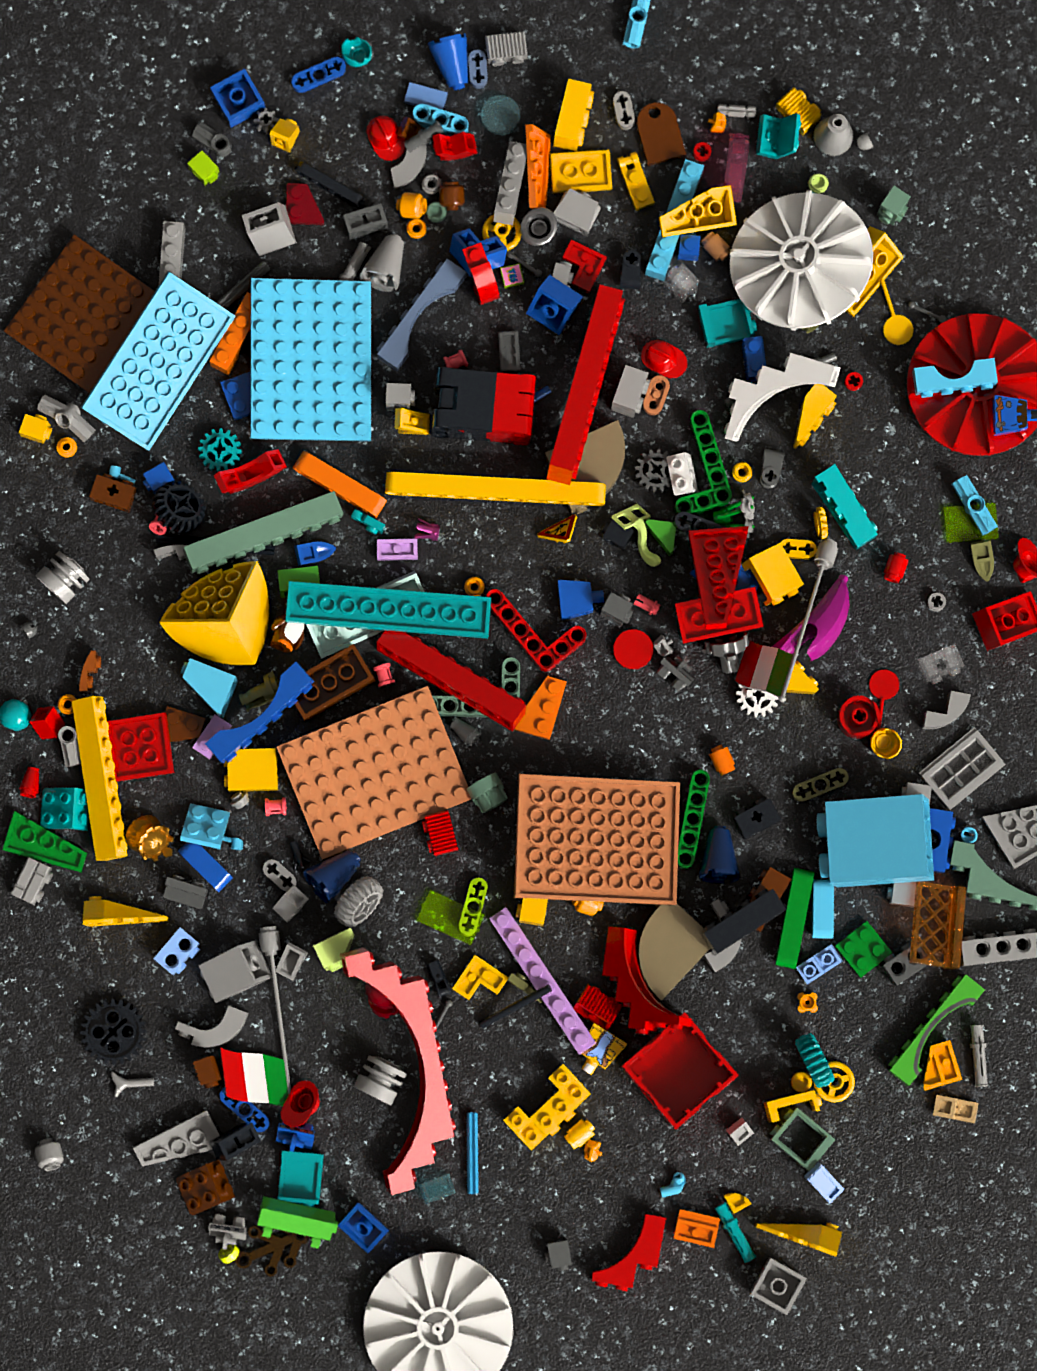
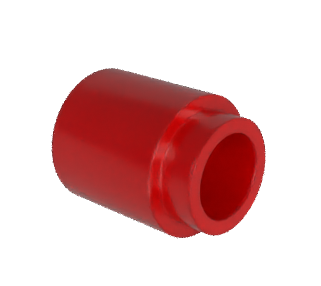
M894 552V555H889L883 572L885 580L899 583L900 579H903L908 560L905 559L906 555Z

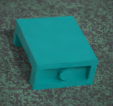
M740 299L707 306V304L699 305L698 314L706 348L754 337V332L757 331L756 322L751 320V311Z
M282 1151L277 1200L302 1203V1205L309 1207L319 1204L324 1154Z

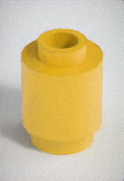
M581 1119L567 1131L568 1134L564 1137L576 1149L578 1146L584 1145L595 1135L593 1132L595 1127L588 1120L584 1122Z

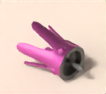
M418 518V520L425 524L417 523V529L430 534H416L414 536L415 539H432L437 541L438 535H445L439 532L440 526L438 524H430Z

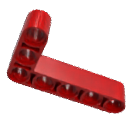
M492 589L486 594V597L492 595L500 597L499 603H491L490 610L541 671L547 672L552 670L585 642V629L581 626H574L547 647L500 590ZM505 610H509L513 613V617L506 620L502 617V613ZM517 626H523L526 632L523 635H517L514 630ZM578 631L583 635V638L580 641H575L572 639L571 634ZM535 641L538 643L539 648L532 651L528 649L527 644ZM564 644L567 647V651L560 654L556 651V646ZM542 657H549L552 663L549 666H543L540 663V659Z

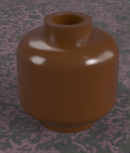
M445 182L443 186L439 187V204L442 207H446L447 211L459 210L458 206L465 203L464 187L459 185V182Z

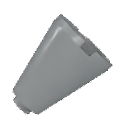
M834 114L817 124L813 139L819 151L830 156H837L846 152L851 146L853 132L845 116Z
M396 234L387 235L362 269L360 277L363 281H371V287L386 292H392L393 288L395 290L398 289L404 242L400 236Z

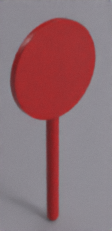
M889 670L875 672L869 681L871 693L880 699V720L876 730L881 728L884 700L894 697L899 690L898 677Z

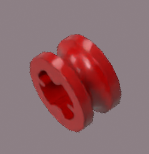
M705 142L698 143L693 150L694 158L700 162L708 160L711 155L710 145ZM701 147L707 152L703 157L697 152V149L700 150Z
M851 372L845 378V386L851 391L860 389L863 384V377L857 372ZM852 376L855 379H859V382H857L858 386L856 387L848 382Z

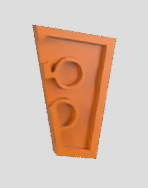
M547 676L527 704L526 713L514 730L550 740L567 681Z

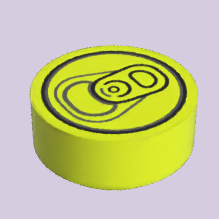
M228 1244L227 1250L222 1248L218 1257L225 1264L231 1263L237 1258L239 1248L236 1245Z

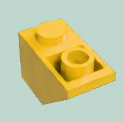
M798 661L795 662L786 692L815 694L819 690L817 681L812 676L808 677L803 672L805 668Z

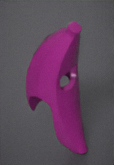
M839 575L836 582L831 586L819 604L810 612L800 645L801 647L807 640L815 638L807 650L810 661L818 659L830 649L841 634L846 623L850 607L849 591L846 585L848 577L846 575ZM804 619L772 647L793 654Z

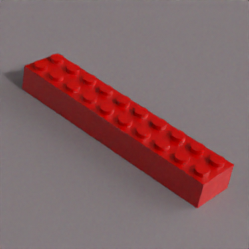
M599 285L550 460L547 480L570 485L572 479L576 480L625 302V298H622L623 290Z

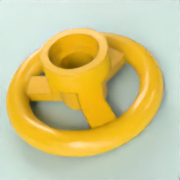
M494 215L490 216L482 228L483 239L489 238V230L500 238L507 247V251L513 249L521 239L520 223L514 218L513 226L496 223L494 226L491 224ZM515 227V238L507 245L506 237L509 235L510 230ZM499 229H504L506 232L501 234L498 231Z
M837 1061L828 1062L830 1068H840L847 1075L841 1076L834 1073L833 1075L837 1078L838 1084L834 1086L830 1083L828 1085V1094L814 1084L815 1090L826 1101H843L850 1096L854 1089V1075L847 1065ZM849 1081L846 1091L839 1096H835V1091L840 1089L844 1082Z

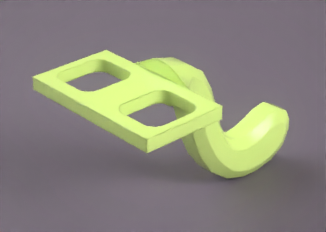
M638 504L612 515L611 518L623 529L626 530L632 526L637 529L638 549L642 559L652 567L661 563L660 557L651 553L647 547V530L644 521L649 519L651 515ZM638 509L645 516L639 518L631 511ZM625 516L631 522L623 524L618 517Z

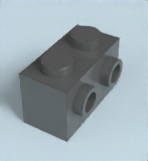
M611 592L601 610L600 616L622 627L623 623L628 624L634 611L631 609V599L623 594L618 596Z

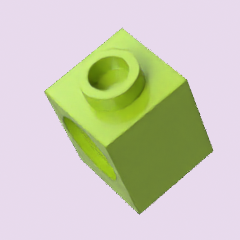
M200 151L187 163L190 171L204 185L213 183L219 176L218 166L203 151Z

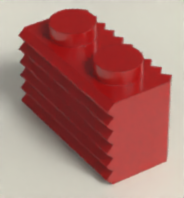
M445 810L426 815L425 821H422L424 832H429L430 840L427 841L429 852H434V856L458 851L449 811Z
M590 985L586 986L574 1006V1010L578 1014L608 1031L622 1008V1004L616 1002L615 998L604 995L599 988L591 987Z

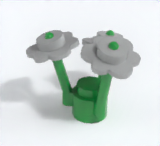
M743 489L744 498L741 501L728 507L720 508V511L713 513L715 523L727 528L749 526L747 538H749V534L753 533L754 528L753 521L750 520L754 518L755 502L753 500L754 496L750 492L746 493ZM740 506V509H736V510L730 511V510H732V509H734V508ZM744 513L746 518L745 524H730V522H733V515Z

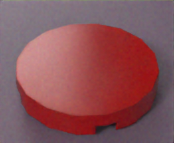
M637 629L621 633L616 638L613 646V655L616 661L626 669L638 670L646 666L653 654V644L650 637Z

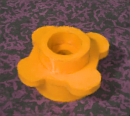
M816 993L798 994L799 1006L797 1009L799 1012L811 1011L814 1013L818 1010L816 1006L818 996Z

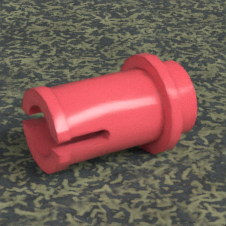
M639 593L637 599L644 603L635 600L633 605L649 612V615H656L661 606L658 604V601L654 602Z

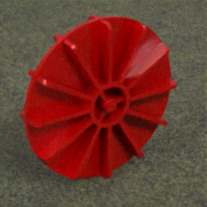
M968 313L954 317L930 331L920 342L912 356L907 374V395L912 412L921 425L922 430L936 442L950 449V451L974 456L998 454L1019 445L1037 428V421H1028V428L1025 431L993 436L992 398L995 395L1027 400V409H1037L1036 339L1032 338L1020 326L1007 320L1008 318L978 313ZM995 358L998 382L992 389L981 390V387L973 388V391L961 393V390H955L949 395H941V392L933 393V396L921 398V395L915 396L912 374L914 368L935 366L942 376L949 379H958L970 372L974 360Z

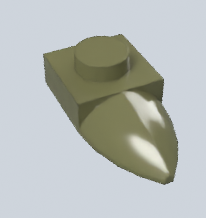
M988 539L970 543L975 568L978 574L987 582L990 580L994 569L991 541Z
M512 973L507 980L528 995L535 991L526 983L528 979L520 973L516 975ZM541 998L537 999L538 1002L542 1003Z

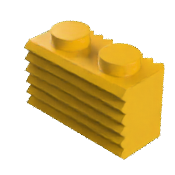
M793 87L777 102L775 108L784 117L794 113L800 114L801 127L799 132L804 135L820 120L821 111L814 103L810 104L806 100L807 97L800 89L797 91Z

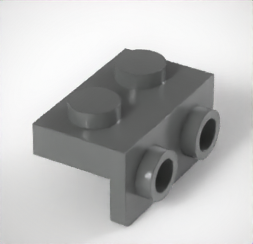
M173 875L172 878L167 877L165 882L166 889L163 895L165 899L197 909L203 908L208 890L204 888V884L196 881L189 884L184 882L185 878Z

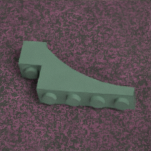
M953 841L950 851V866L953 867V871L965 872V869L968 870L964 894L969 895L968 898L981 900V897L989 898L988 902L1001 904V901L1009 902V906L1021 908L1022 904L1029 906V910L1037 911V896L1017 889L995 874L974 849L975 844Z

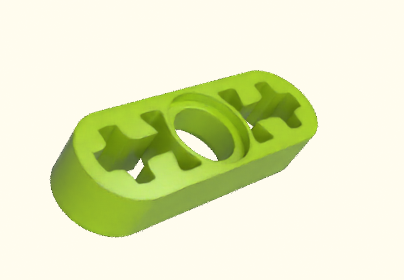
M482 878L473 879L469 885L459 922V932L463 936H472L477 930L488 889L486 881ZM477 883H481V887L484 888V890L479 891L478 898H470V895L474 896L475 894V888H473V886H476ZM470 902H476L479 905V910L472 913L467 909V905ZM465 914L469 917H477L476 920L472 918L471 926L474 928L469 929V932H466L465 927L462 926L468 920V917H464Z

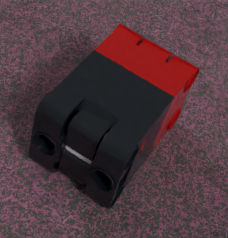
M438 367L434 391L435 395L439 396L438 409H434V413H432V436L436 438H457L529 445L532 433L536 376Z

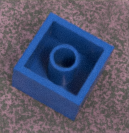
M245 69L210 87L212 96L231 128L256 115L257 111L261 112L265 109L264 101Z
M549 275L538 288L526 314L560 335L570 323L583 296Z

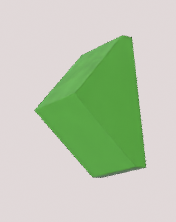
M648 519L645 521L646 528L670 556L674 550L676 532L673 522Z

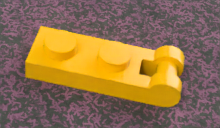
M633 152L628 157L624 158L622 156L617 158L635 210L654 205L655 202L637 153ZM633 163L634 168L628 170L626 165Z

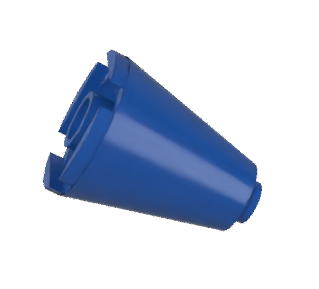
M466 34L443 37L436 43L434 41L429 42L428 48L448 87H453L454 91L465 88L464 84L468 83Z

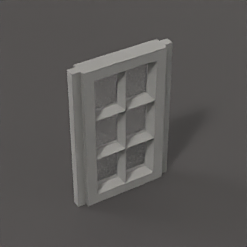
M974 727L918 774L927 785L932 786V791L950 811L1006 764Z

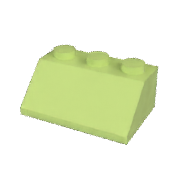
M351 928L314 945L315 951L326 971L334 972L342 968L340 953L349 951L355 935Z

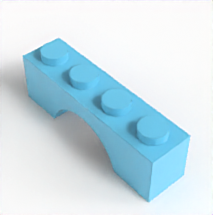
M995 358L974 360L970 372L958 379H949L942 376L935 366L914 368L912 371L915 396L921 395V398L931 397L933 393L941 392V395H949L955 390H961V393L973 391V388L981 387V390H989L998 382Z

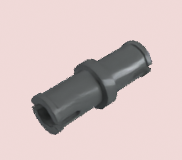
M436 121L426 129H420L418 134L404 141V145L411 153L419 146L428 144L434 135L443 133V128Z

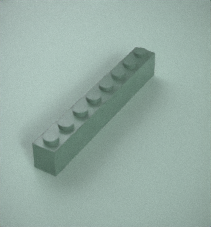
M335 491L187 545L183 548V552L191 572L200 574L208 571V567L215 564L216 567L228 563L227 560L241 559L250 551H254V553L260 552L265 549L266 545L273 544V546L283 543L285 538L291 537L294 539L302 536L304 531L310 530V532L322 528L321 525L335 524L342 518L343 511Z

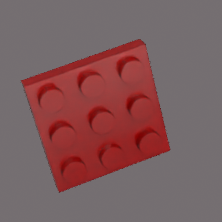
M167 713L107 721L109 724V740L112 744V760L115 764L116 782L174 773Z

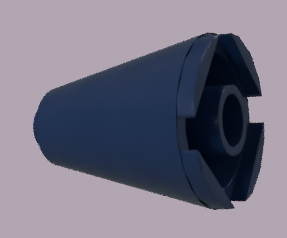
M714 826V829L709 831L699 872V879L703 877L704 882L724 884V880L730 879V883H733L740 879L731 834L725 826Z
M347 850L307 868L303 875L308 885L312 884L315 890L313 892L327 904L335 898L360 867L359 862L361 859L355 851Z

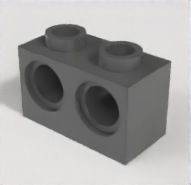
M382 204L343 215L350 239L388 228Z
M908 942L900 948L901 953L896 956L892 953L883 960L885 964L881 967L894 986L899 985L931 963L917 942L914 944ZM910 951H914L918 955V960L915 963L910 962L908 959ZM893 963L900 964L901 972L899 974L892 972L891 966Z

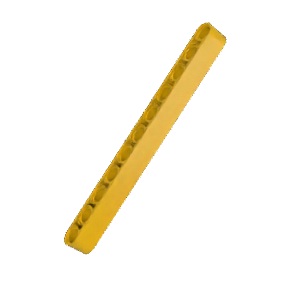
M387 472L385 493L401 496L603 506L605 505L606 484L571 481L570 485L551 480Z

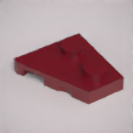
M287 183L286 210L290 223L324 225V219L308 185Z

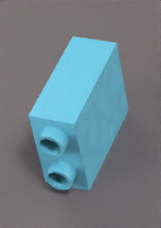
M923 794L825 802L826 813L817 814L818 835L820 838L827 837L828 853L819 855L820 875L822 878H830V884L835 887L934 880L929 799Z

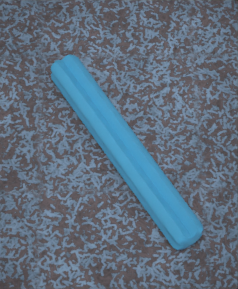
M476 1112L467 1113L468 1194L478 1193V1114Z

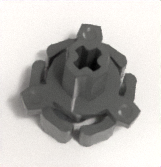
M746 631L724 635L725 638L717 636L704 639L705 646L702 648V653L720 657L723 673H732L739 670L737 654L746 650V647L750 644Z

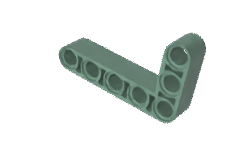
M510 657L505 659L502 664L501 687L505 689L506 684H515L516 690L512 693H507L512 697L520 698V663L517 659ZM508 663H514L517 669L510 673L505 669V666ZM432 696L440 716L487 717L476 709L472 712L466 711L464 709L465 703L454 696ZM451 701L455 704V708L452 711H446L444 704Z

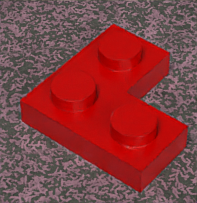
M571 240L562 259L579 267L571 285L590 293L607 257Z

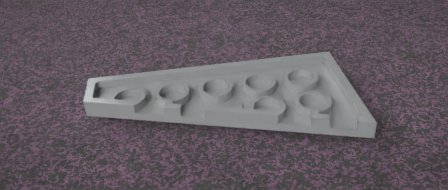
M1037 805L981 817L1012 869L1037 856Z

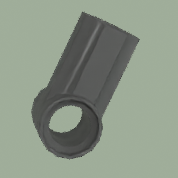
M202 122L196 126L192 138L213 150L220 157L230 154L231 144L225 135L219 134ZM221 142H225V143H226V145H225L224 148H222V149H218V148H217V145H218L219 143H221Z

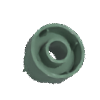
M496 772L484 777L466 789L472 801L479 807L482 813L498 807L506 802L508 798Z

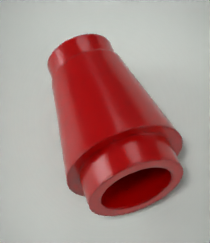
M27 767L19 787L21 796L36 798V794L39 793L38 768Z

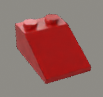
M1031 591L972 613L987 651L1037 632V605Z

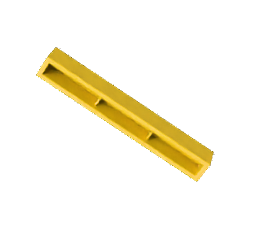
M100 696L73 700L72 707L96 861H109L127 857V843L124 836V823L121 817V803L117 791L118 784L115 779V764L112 760V744L109 740V724L106 719L105 702L103 697Z

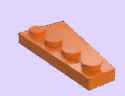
M529 124L525 125L529 208H546L551 135L535 125Z

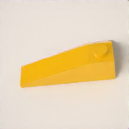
M101 896L89 897V901H84L83 925L87 927L169 922V917L102 900Z

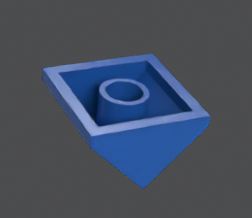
M360 1202L338 1225L366 1253H369L389 1231Z

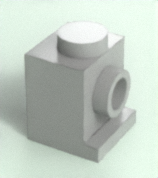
M564 261L555 263L553 277L568 286L567 284L571 285L574 273H571L572 264Z

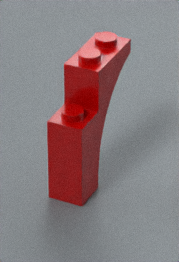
M645 1214L640 1235L628 1254L616 1264L592 1272L591 1280L595 1281V1285L607 1287V1284L616 1285L615 1289L627 1291L628 1287L633 1288L637 1264H640V1268L647 1270L657 1267L666 1218Z

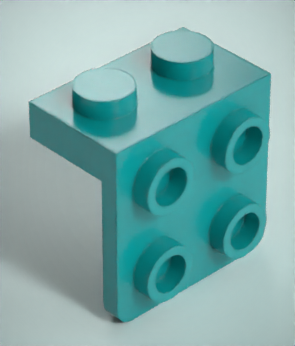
M794 113L782 119L765 114L761 115L756 154L779 159L795 153L799 146L800 114Z
M43 789L41 827L45 829L88 830L89 811L85 789Z

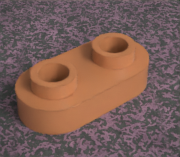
M655 376L650 381L643 402V409L649 415H657L663 408L670 387L668 379L664 376ZM661 384L663 389H656V385ZM652 402H654L657 405V407L654 409L650 408L649 404Z

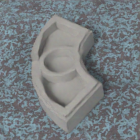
M426 144L419 146L411 153L406 149L404 160L398 166L391 168L394 189L409 184L419 174L426 160Z

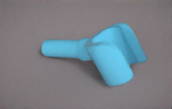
M110 467L109 475L115 477L114 479L127 480L135 484V479L120 474L121 467Z
M224 836L223 841L232 843L231 849H243V841L241 839Z

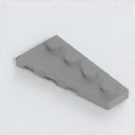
M205 1110L134 1146L133 1150L141 1165L146 1166L212 1150L209 1141L220 1136L208 1111Z

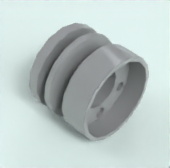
M58 551L55 555L61 562L58 563L51 558L50 562L55 568L51 570L44 566L35 576L62 602L67 604L75 596L70 587L72 585L80 589L83 587L77 579L81 578L85 583L90 579L75 560Z
M369 1055L367 1060L374 1063V1066L371 1068L364 1064L363 1068L370 1074L369 1076L359 1075L353 1087L392 1105L397 1093L390 1087L392 1084L401 1086L402 1083L395 1080V1077L398 1075L405 1079L407 1074L397 1065L381 1057Z

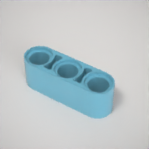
M418 104L413 109V120L423 128L434 124L438 118H444L446 122L441 125L444 131L442 134L452 136L461 132L468 133V120L461 115L426 104ZM419 112H425L427 116L423 119H420L417 117V114ZM457 124L465 126L461 131L456 130L454 127Z
M813 879L812 938L833 939L834 885L830 884L828 879Z

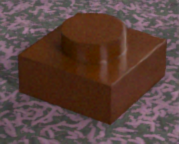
M403 117L396 135L407 141L418 134L422 126L409 117Z

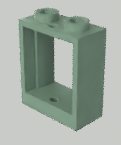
M790 1108L783 1117L785 1119L781 1126L777 1124L770 1132L772 1135L770 1140L804 1169L810 1171L835 1139L798 1108L792 1110ZM796 1116L824 1138L806 1161L801 1159L778 1139Z

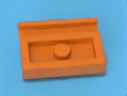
M680 1209L673 1239L714 1248L720 1218Z

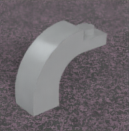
M717 899L710 905L720 922H722L720 918L727 914L729 909L724 901L720 902ZM741 939L715 956L712 951L704 955L713 973L731 962L740 947Z
M228 1006L223 1020L213 1029L199 1030L181 1022L177 1023L175 1029L179 1031L178 1035L190 1039L191 1036H194L192 1045L208 1048L216 1047L229 1042L241 1031L249 1013Z

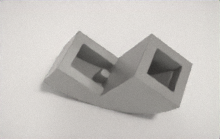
M950 691L948 693L945 714L926 711L924 713L922 729H938L952 723L966 709L971 694Z

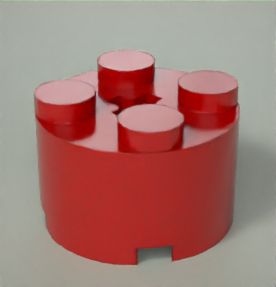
M865 696L849 698L840 707L837 715V722L841 731L846 736L857 739L870 735L876 729L880 720V711L877 704ZM857 713L863 716L860 722L854 718Z

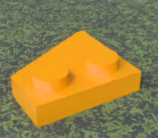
M948 1040L931 1045L929 1047L923 1091L962 1080L951 1041Z

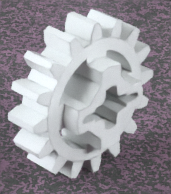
M738 685L741 691L736 692V695L740 696L736 702L743 704L740 710L747 709L746 715L753 712L754 718H757L758 713L765 717V711L771 714L773 712L771 706H778L774 702L778 700V697L768 692L760 691V695H763V697L757 703L756 696H753L757 690H746V687ZM745 699H749L753 707L749 706ZM764 701H770L766 707L761 708V704Z

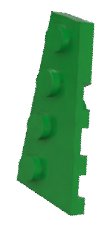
M14 811L3 846L4 851L82 873L87 856L86 852Z

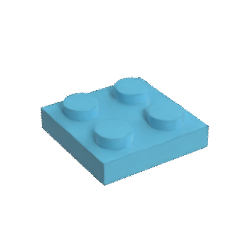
M190 803L180 841L220 849L230 812Z

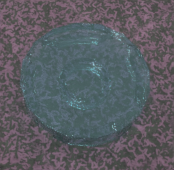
M496 95L484 103L481 109V121L483 126L493 134L506 135L511 133L518 125L520 110L512 98L505 95Z

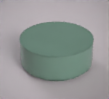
M439 202L431 203L426 210L427 218L433 223L442 222L446 217V208L442 207Z

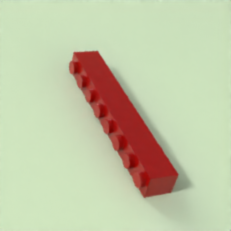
M385 630L377 641V651L512 732L526 713V704L522 699L512 697L504 688L492 685L487 678L477 676L466 666H460L452 657H445L435 647L423 644L422 640L416 636L412 637L406 632Z

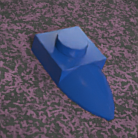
M326 542L296 545L294 549L298 566L322 561L331 556L336 547Z

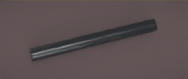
M547 984L479 1021L480 1026L484 1029L552 992L551 986Z

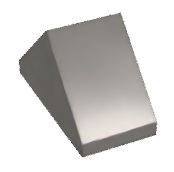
M288 942L276 972L293 981L308 952Z

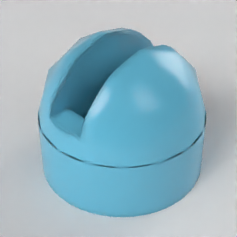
M965 827L961 831V838L965 843H974L978 835L973 827ZM964 832L972 833L974 836L964 835Z

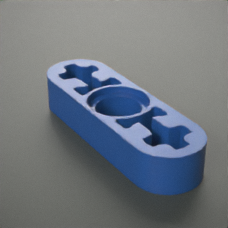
M333 57L301 71L292 77V87L296 92L303 93L336 79L345 73V62L340 57ZM334 63H337V65H342L340 66L339 71H337L336 69H332L334 68ZM326 66H328V70H330L331 75L329 76L325 68ZM317 70H321L325 74L320 80L313 77V73ZM308 74H310V79H311V81L313 82V83H311V84H310L309 80H307V79H308V77H307ZM298 79L305 81L303 87L296 85Z
M225 1088L221 1090V1101L244 1122L253 1123L257 1132H263L268 1129L270 1124L269 1118L252 1102L239 1101L234 1109L232 1107L234 1102L230 1099L225 1100ZM247 1103L250 1105L251 1111L248 1115H242L239 1112L241 1104ZM254 1110L258 1112L255 1115L258 1119L262 1117L265 1119L263 1122L265 1124L264 1128L261 1126L257 1128L255 1126L257 1122L253 1118L250 1122L247 1120V1118L253 1115Z

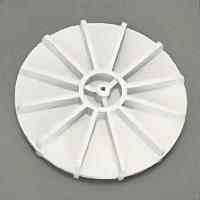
M807 190L806 193L790 194L777 199L774 196L772 201L759 208L749 218L743 220L744 224L739 230L730 250V274L733 286L740 300L760 320L796 330V328L813 327L826 322L830 324V320L844 313L855 302L858 303L859 297L864 291L873 270V246L864 222L844 201L827 195L812 193L811 190Z
M450 1252L423 1253L412 1256L394 1266L374 1288L364 1316L365 1344L368 1355L377 1371H500L508 1356L512 1342L513 1318L511 1308L499 1282L477 1262Z

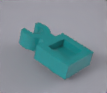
M356 509L351 515L352 519L364 524L366 530L374 535L377 533L382 535L385 530V524L368 515L366 516Z

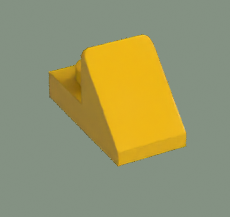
M396 408L395 429H398L400 434L427 435L429 434L430 415L404 408Z

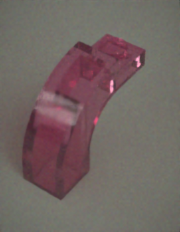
M730 133L723 181V186L731 185L733 202L741 203L749 150V136L740 133Z

